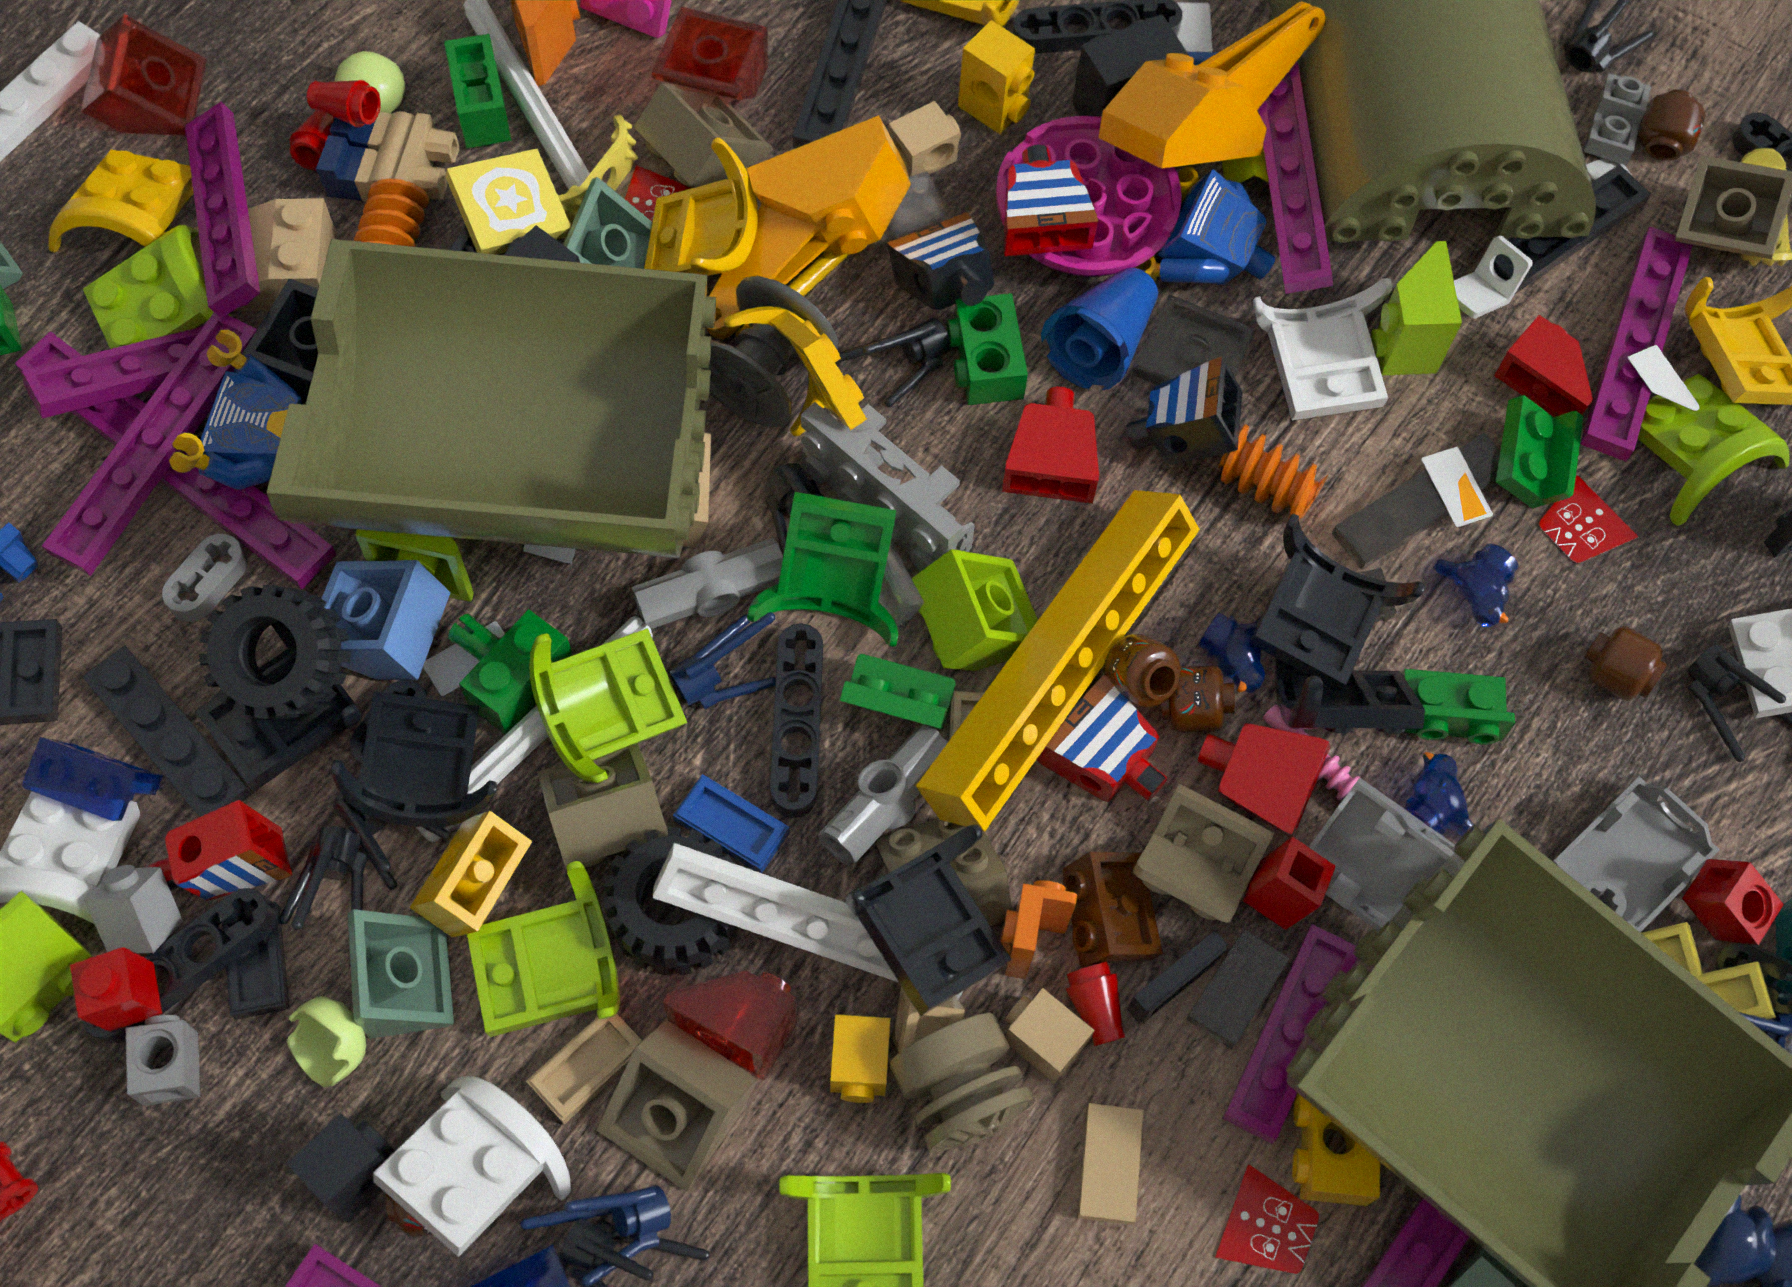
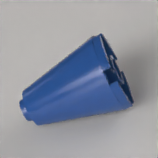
M1127 268L1055 310L1044 322L1041 332L1042 342L1046 339L1050 348V352L1047 355L1050 364L1065 379L1081 388L1089 389L1092 385L1104 386L1102 390H1107L1119 383L1128 371L1157 301L1158 289L1154 280L1140 269Z

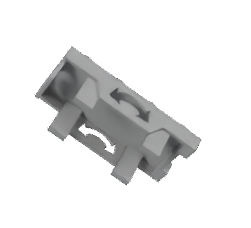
M816 402L801 414V427L807 431L801 438L805 447L802 450V465L807 474L818 483H827L837 492L840 500L896 510L890 544L897 543L909 554L911 562L920 572L950 549L955 550L957 548L960 551H970L975 525L970 522L961 526L955 521L956 518L940 505L960 485V480L942 465L930 475L879 432L886 424V418L873 407L867 404L862 409L867 420L852 430L839 423ZM871 442L877 445L878 447L882 448L883 450H881L880 453H878L873 447L870 446ZM884 462L890 468L903 472V467H905L914 478L900 485L901 479L885 475L878 467Z
M1639 776L1553 862L1581 885L1598 879L1616 885L1624 893L1627 900V909L1622 918L1641 933L1687 886V883L1701 870L1707 859H1711L1720 849L1712 843L1708 824L1667 787L1648 784ZM1660 797H1663L1666 801L1669 802V808L1678 818H1676L1670 812V810L1666 807L1664 801H1659ZM1682 821L1688 824L1691 822L1698 830L1693 831L1691 826L1686 825Z
M1361 778L1354 784L1309 846L1313 851L1336 866L1326 895L1377 931L1402 908V900L1414 884L1421 878L1428 880L1455 853L1452 851L1455 846L1453 843Z

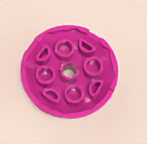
M1065 117L1044 123L1026 133L1024 141L1012 152L1008 151L1000 166L997 177L996 203L998 213L1004 225L1008 169L1014 164H1023L1022 152L1032 145H1044L1049 148L1051 161L1071 160L1077 164L1098 219L1093 249L1027 254L1051 269L1071 275L1086 277L1108 276L1127 268L1139 266L1154 256L1165 245L1175 229L1181 209V185L1175 167L1159 168L1099 139L1102 117Z

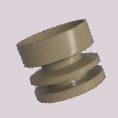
M978 1014L937 1030L910 1045L890 1061L889 1067L904 1099L911 1100L931 1095L933 1101L922 1108L914 1117L917 1127L924 1128L943 1122L923 1139L929 1153H938L955 1147H966L980 1142L1009 1126L1018 1115L1030 1108L1036 1101L1028 1087H1021L1004 1093V1091L1022 1078L1023 1073L1020 1067L1012 1066L994 1071L991 1067L1010 1048L994 1014Z

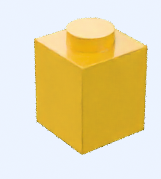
M835 1015L830 1092L841 1093L842 1100L854 1103H870L874 1101V1095L885 1096L890 1018Z

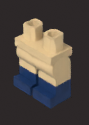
M379 112L375 122L369 125L365 124L362 127H355L338 118H334L330 129L332 136L328 135L316 167L328 197L366 202L370 186L378 180L390 178L405 180L421 187L428 194L429 199L443 200L447 189L445 169L432 167L434 161L446 163L456 161L459 143L454 132L436 129L431 115L417 113L414 116L406 112H395L392 114Z

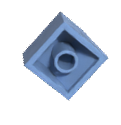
M418 560L336 562L322 599L327 602L324 608L335 610L340 616L341 620L335 624L336 627L346 629L349 640L341 642V649L343 651H351L350 663L341 662V667L377 680H418L451 592Z

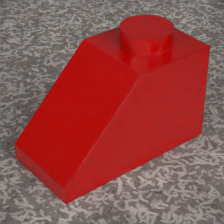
M1541 315L1536 317L1507 351L1494 375L1521 395H1525L1553 417L1572 411H1577L1583 416L1593 401L1579 341L1570 336L1561 326L1551 323Z

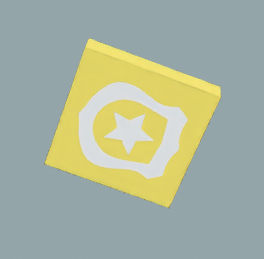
M538 149L447 168L446 180L477 253L495 255L505 253L513 240L523 237L535 225L556 240L567 237L571 225Z

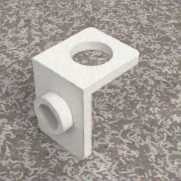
M1495 237L1476 270L1454 280L1459 308L1469 317L1476 319L1509 304L1531 268L1532 260L1504 237ZM1498 254L1508 256L1513 262L1514 273L1509 280L1500 278L1494 270V260Z

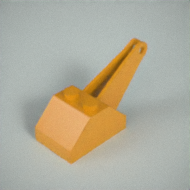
M1298 2L1280 16L1197 66L1193 64L1194 58L1179 53H1169L1166 55L1165 60L1146 61L1103 110L1098 138L1159 168L1261 156L1267 128L1257 110L1304 51L1319 36L1325 25V12L1321 8L1311 6L1308 3Z
M879 115L747 168L753 192L761 202L758 210L755 240L747 259L738 268L722 273L709 295L710 297H716L714 328L705 327L711 336L716 339H725L734 334L741 326L727 328L723 320L730 315L740 312L736 301V287L743 278L761 276L786 285L823 251L829 252L836 257L843 254H854L882 238L911 183L904 161Z

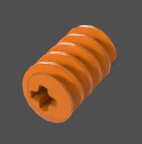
M387 178L376 181L370 186L367 195L368 200H366L363 215L358 224L359 230L356 232L354 241L416 247L414 240L418 238L421 231L419 224L423 222L425 217L423 209L427 208L429 203L428 194L421 187L405 180Z
M1244 424L1239 430L1238 450L1225 453L1220 461L1218 469L1223 466L1221 481L1227 485L1240 476L1238 491L1245 494L1257 486L1255 501L1262 504L1273 495L1272 511L1278 514L1290 505L1289 518L1291 514H1296L1299 516V520H1301L1312 506L1328 475L1319 482L1316 481L1317 464L1312 463L1300 472L1298 470L1300 455L1297 453L1287 461H1281L1283 445L1280 443L1267 453L1264 451L1266 435L1264 434L1258 436L1251 443L1248 442L1249 426Z

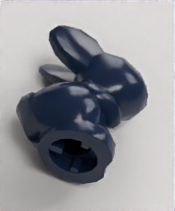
M1739 1195L1694 1262V1265L1711 1279L1706 1287L1718 1286L1720 1284H1740L1755 1277L1761 1282V1287H1792V1219L1773 1225V1219L1763 1207L1752 1206L1748 1211L1741 1209L1742 1199L1741 1195Z

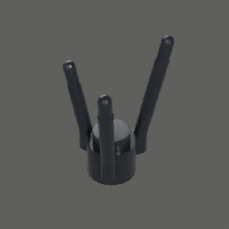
M1590 0L1573 34L1563 44V48L1565 49L1567 61L1575 69L1581 72H1590L1596 69L1602 73L1613 61L1654 36V32L1648 30L1609 52L1611 50L1612 37L1607 29L1628 5L1630 0H1618L1598 25L1587 27L1600 0Z
M933 317L902 333L840 352L841 359L835 362V364L901 345L907 359L911 363L919 361L922 363V366L886 398L885 405L891 407L929 373L943 367L940 356L950 351V339L942 323Z
M788 463L778 467L767 479V485L772 495L765 502L772 513L779 547L783 556L788 533L783 511L787 510L791 514L794 493L799 492L824 497L815 481L808 479L802 466L798 463Z
M1716 644L1700 655L1688 668L1687 672L1695 679L1688 686V689L1702 703L1737 762H1743L1745 754L1710 693L1716 692L1720 697H1723L1737 685L1747 691L1745 682H1747L1779 704L1785 703L1786 696L1738 663L1726 650H1723ZM1792 712L1778 714L1785 722L1792 725Z
M339 792L333 802L334 811L348 826V829L359 836L360 844L377 873L381 876L387 888L394 890L397 887V882L390 872L391 865L373 837L387 822L372 818L358 811ZM422 827L443 840L447 841L452 837V833L444 827Z
M323 826L319 828L315 845L310 847L306 864L279 917L281 924L284 925L290 921L297 907L292 921V928L300 930L303 927L307 914H309L323 877L332 880H342L345 878L346 872H351V910H363V876L368 855L358 852L361 840L356 833L336 826Z
M580 1218L568 1233L561 1249L560 1260L574 1267L571 1278L581 1283L582 1278L604 1261L646 1281H650L654 1277L651 1269L618 1253L620 1243L614 1240L631 1243L634 1239L630 1236H620L615 1226L603 1219H600L597 1225H594ZM658 1237L659 1245L651 1248L703 1261L708 1260L710 1257V1252L706 1249ZM600 1279L589 1287L609 1286Z

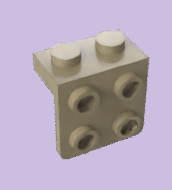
M1179 784L1153 836L1138 859L1133 873L1142 879L1143 884L1150 890L1163 895L1170 894L1189 904L1191 909L1199 916L1209 920H1220L1228 923L1235 914L1244 891L1274 832Z
M938 818L880 837L876 842L877 851L887 873H890L956 834L965 826L946 822ZM982 831V838L951 862L950 865L991 926L1005 921L1006 911H1013L1007 871L988 836Z

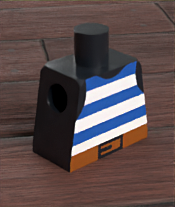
M967 212L887 243L895 283L933 310H941L956 303V299H961L968 306L977 305L983 301L987 291H990L994 286L988 246L970 214Z
M1222 356L1155 386L1150 392L1148 415L1127 423V435L1133 448L1138 450L1154 444L1164 462L1170 465L1238 450L1243 391Z

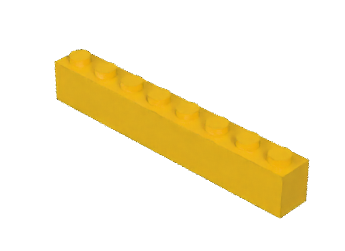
M1134 490L920 779L916 788L940 820L965 827L977 824L984 832L989 827L1103 667L1110 649L1118 640L1125 636L1200 529L1180 494Z

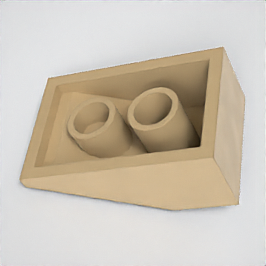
M324 198L274 199L249 208L248 213L260 294L254 297L246 306L238 307L234 311H269L289 278L318 289L330 241L335 239L336 230ZM197 226L194 228L197 230L198 235L192 239L191 243L195 256L203 271L199 231Z

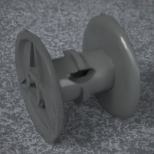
M761 276L745 277L737 285L736 301L740 312L751 308L770 306L787 309L797 314L804 321L809 320L819 335L825 333L838 351V338L831 323L814 304L797 291L776 280ZM750 323L751 329H743L736 337L737 348L711 341L709 368H702L711 370L709 394L730 411L750 422L766 427H783L791 418V402L784 388L775 377L784 375L787 369L783 365L789 363V357L801 360L791 342L773 326L760 323Z

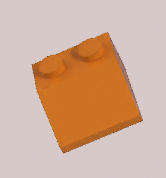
M510 0L513 19L534 81L537 86L545 85L576 41L573 21L580 19L576 0Z

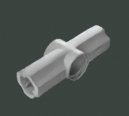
M774 538L722 555L719 551L699 553L685 561L681 570L631 587L641 619L645 625L653 629L695 613L703 617H712L727 612L738 604L741 597L779 584L783 555Z
M924 724L921 728H917L888 760H878L870 763L861 771L858 777L860 790L818 833L822 846L836 860L847 866L851 863H856L886 829H896L904 826L912 819L916 810L914 799L920 794L916 785L948 743L939 731Z

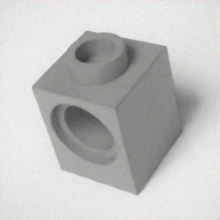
M175 1015L149 1017L145 1020V1025L126 1028L127 1095L143 1106L200 1097L198 1032ZM173 1046L174 1054L171 1061L160 1069H153L155 1055L161 1049Z

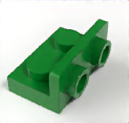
M1525 395L1508 400L1496 483L1532 509L1570 498L1574 493L1583 416L1577 411H1572L1553 417Z
M859 654L851 681H845L840 701L944 729L956 681L953 678Z
M1404 669L1402 672L1407 683L1425 708L1423 729H1405V733H1417L1419 738L1425 740H1440L1447 736L1468 738V741L1471 743L1487 745L1502 741L1515 725V713L1507 712L1505 677Z

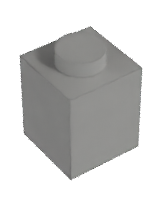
M133 865L116 867L107 872L102 877V882L84 899L107 952L125 947L134 953H154L183 922L161 867L135 868Z

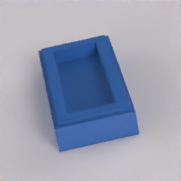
M703 774L673 814L674 822L689 831L694 830L702 833L703 839L708 843L713 839L721 845L723 852L759 873H763L790 833L789 826Z

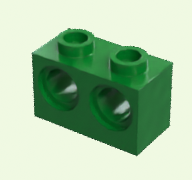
M490 34L444 41L457 113L466 148L512 141Z
M1012 293L985 296L982 302L974 306H968L961 299H956L954 318L947 319V334L950 339V346L958 348L959 359H954V376L957 388L965 387L967 404L977 405L1024 399L1028 373ZM975 328H985L989 331L981 332L975 330ZM992 368L997 372L988 373L981 369Z

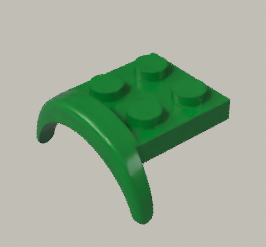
M795 492L779 584L764 590L752 601L748 610L747 620L754 622L769 612L773 613L782 610L806 609L824 611L841 615L866 625L878 633L888 646L895 647L898 641L896 623L890 613L878 601L895 523L896 510Z

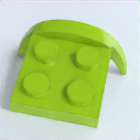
M188 225L174 227L83 288L110 349L195 329L208 321L214 312L208 307L204 273L198 263L191 243V239L198 235L195 228Z
M1699 373L1683 381L1697 401L1699 409L1693 411L1656 395L1648 400L1637 438L1687 479L1670 513V520L1676 526L1684 524L1699 502L1719 482L1741 466L1769 455H1774V460L1780 468L1785 469L1789 466L1790 454L1786 442L1740 404L1733 403L1730 397Z
M648 628L551 663L552 640L550 635L545 633L536 637L531 649L529 663L534 699L546 732L559 757L568 769L580 779L590 783H599L607 780L606 770L598 767L593 761L688 723Z
M580 861L570 862L566 868L576 897L575 901L486 923L480 927L478 932L467 934L485 1033L489 1037L597 1009L599 1020L613 1017L618 1013L620 989L612 944L598 896L584 865Z
M946 1173L879 1176L787 1175L779 1179V1192L782 1196L808 1200V1287H923L921 1198L948 1193L951 1190L950 1175Z

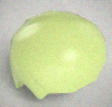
M361 51L349 55L338 66L334 82L365 80L370 86L375 87L380 94V112L392 113L401 105L405 92L404 77L397 64L390 59L374 52Z
M320 996L303 1003L289 1016L291 1022L299 1020L294 1032L287 1039L288 1047L299 1066L314 1082L325 1088L334 1086L346 1078L362 1062L366 1050L365 1034L362 1027L358 1026L354 1021L353 1011L344 1003Z

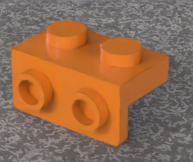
M1039 880L1035 881L1033 885L1023 883L1016 911H1006L1005 922L1001 931L1000 942L1012 959L1006 964L1005 976L1026 979L1035 953L1038 929L1066 933L1076 906V893L1065 891L1064 885L1053 881Z

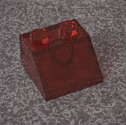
M681 7L654 65L652 79L738 100L755 98L769 66L767 27Z
M123 14L97 38L81 112L122 133L186 136L185 125L194 120L196 116L207 59Z
M747 970L668 992L663 1001L666 1015L670 1022L729 1061L763 1080L767 1078L797 1025L796 998L789 994L791 987L780 978L767 972H763L760 978Z

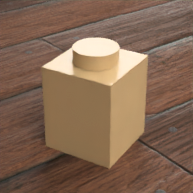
M1044 988L1040 990L1033 1000L1024 995L1004 1020L1010 1025L1005 1037L1008 1045L1054 1084L1085 1048L1094 1032L1089 1025Z

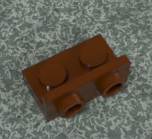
M1088 852L1063 868L1062 874L1063 885L1066 888L1065 891L1077 894L1076 906L1071 916L1073 926V944L1078 952L1081 969L1106 961H1151L1163 954L1150 889L1143 884L1142 879L1133 873V869L1142 853Z

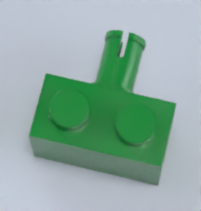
M530 609L501 638L477 622L470 614H464L459 618V621L465 625L464 628L454 623L448 634V639L451 642L459 645L479 661L459 683L467 704L479 706L478 715L504 735L536 705L529 670L530 653L536 637L545 633L550 635L552 640L551 663L573 656L568 638Z

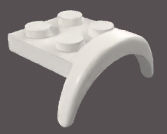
M1389 278L1381 279L1368 289L1349 298L1311 308L1279 309L1264 304L1260 296L1254 298L1253 308L1259 326L1269 335L1292 420L1384 407L1388 395L1364 316L1377 308L1392 292V281Z
M1792 608L1731 619L1728 628L1739 663L1786 696L1785 703L1779 704L1745 682L1755 718L1792 712Z
M33 787L0 851V903L9 902L22 890L39 905L72 913L94 924L84 899L102 882V877L107 872L116 868L140 817L137 802Z
M472 1076L460 1077L450 1083L441 1092V1097L447 1102L374 1172V1182L458 1257L541 1171L546 1175L554 1195L558 1199H565L571 1192L570 1176L563 1156L542 1125L525 1108L501 1089L483 1079Z

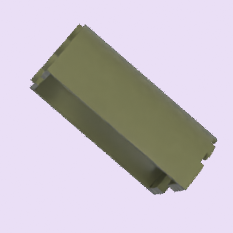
M1269 0L1272 20L1298 2L1308 3L1311 6L1321 8L1325 12V25L1319 36L1298 59V66L1327 241L1344 243L1350 241L1383 240L1391 242L1408 240L1420 209L1452 210L1464 208H1507L1497 228V235L1504 238H1574L1589 236L1596 213V200L1540 0Z
M331 239L311 316L318 357L306 405L289 403L267 489V495L275 514L281 521H290V523L679 558L683 541L688 540L689 528L693 526L694 515L698 514L700 483L698 481L699 473L703 472L705 442L703 440L706 410H699L700 400L708 401L711 370L702 369L709 368L711 354V337L705 336V327L714 328L716 297L707 296V275Z
M1497 819L1483 830L1473 825L1455 844L1452 850L1455 853L1428 880L1421 878L1414 884L1403 898V906L1395 916L1379 931L1373 928L1360 940L1353 950V954L1359 958L1347 973L1342 970L1339 971L1325 986L1321 996L1327 1002L1311 1019L1304 1030L1306 1035L1286 1069L1288 1085L1529 1287H1706L1711 1279L1698 1269L1694 1262L1746 1185L1775 1183L1792 1157V1055L1501 819Z

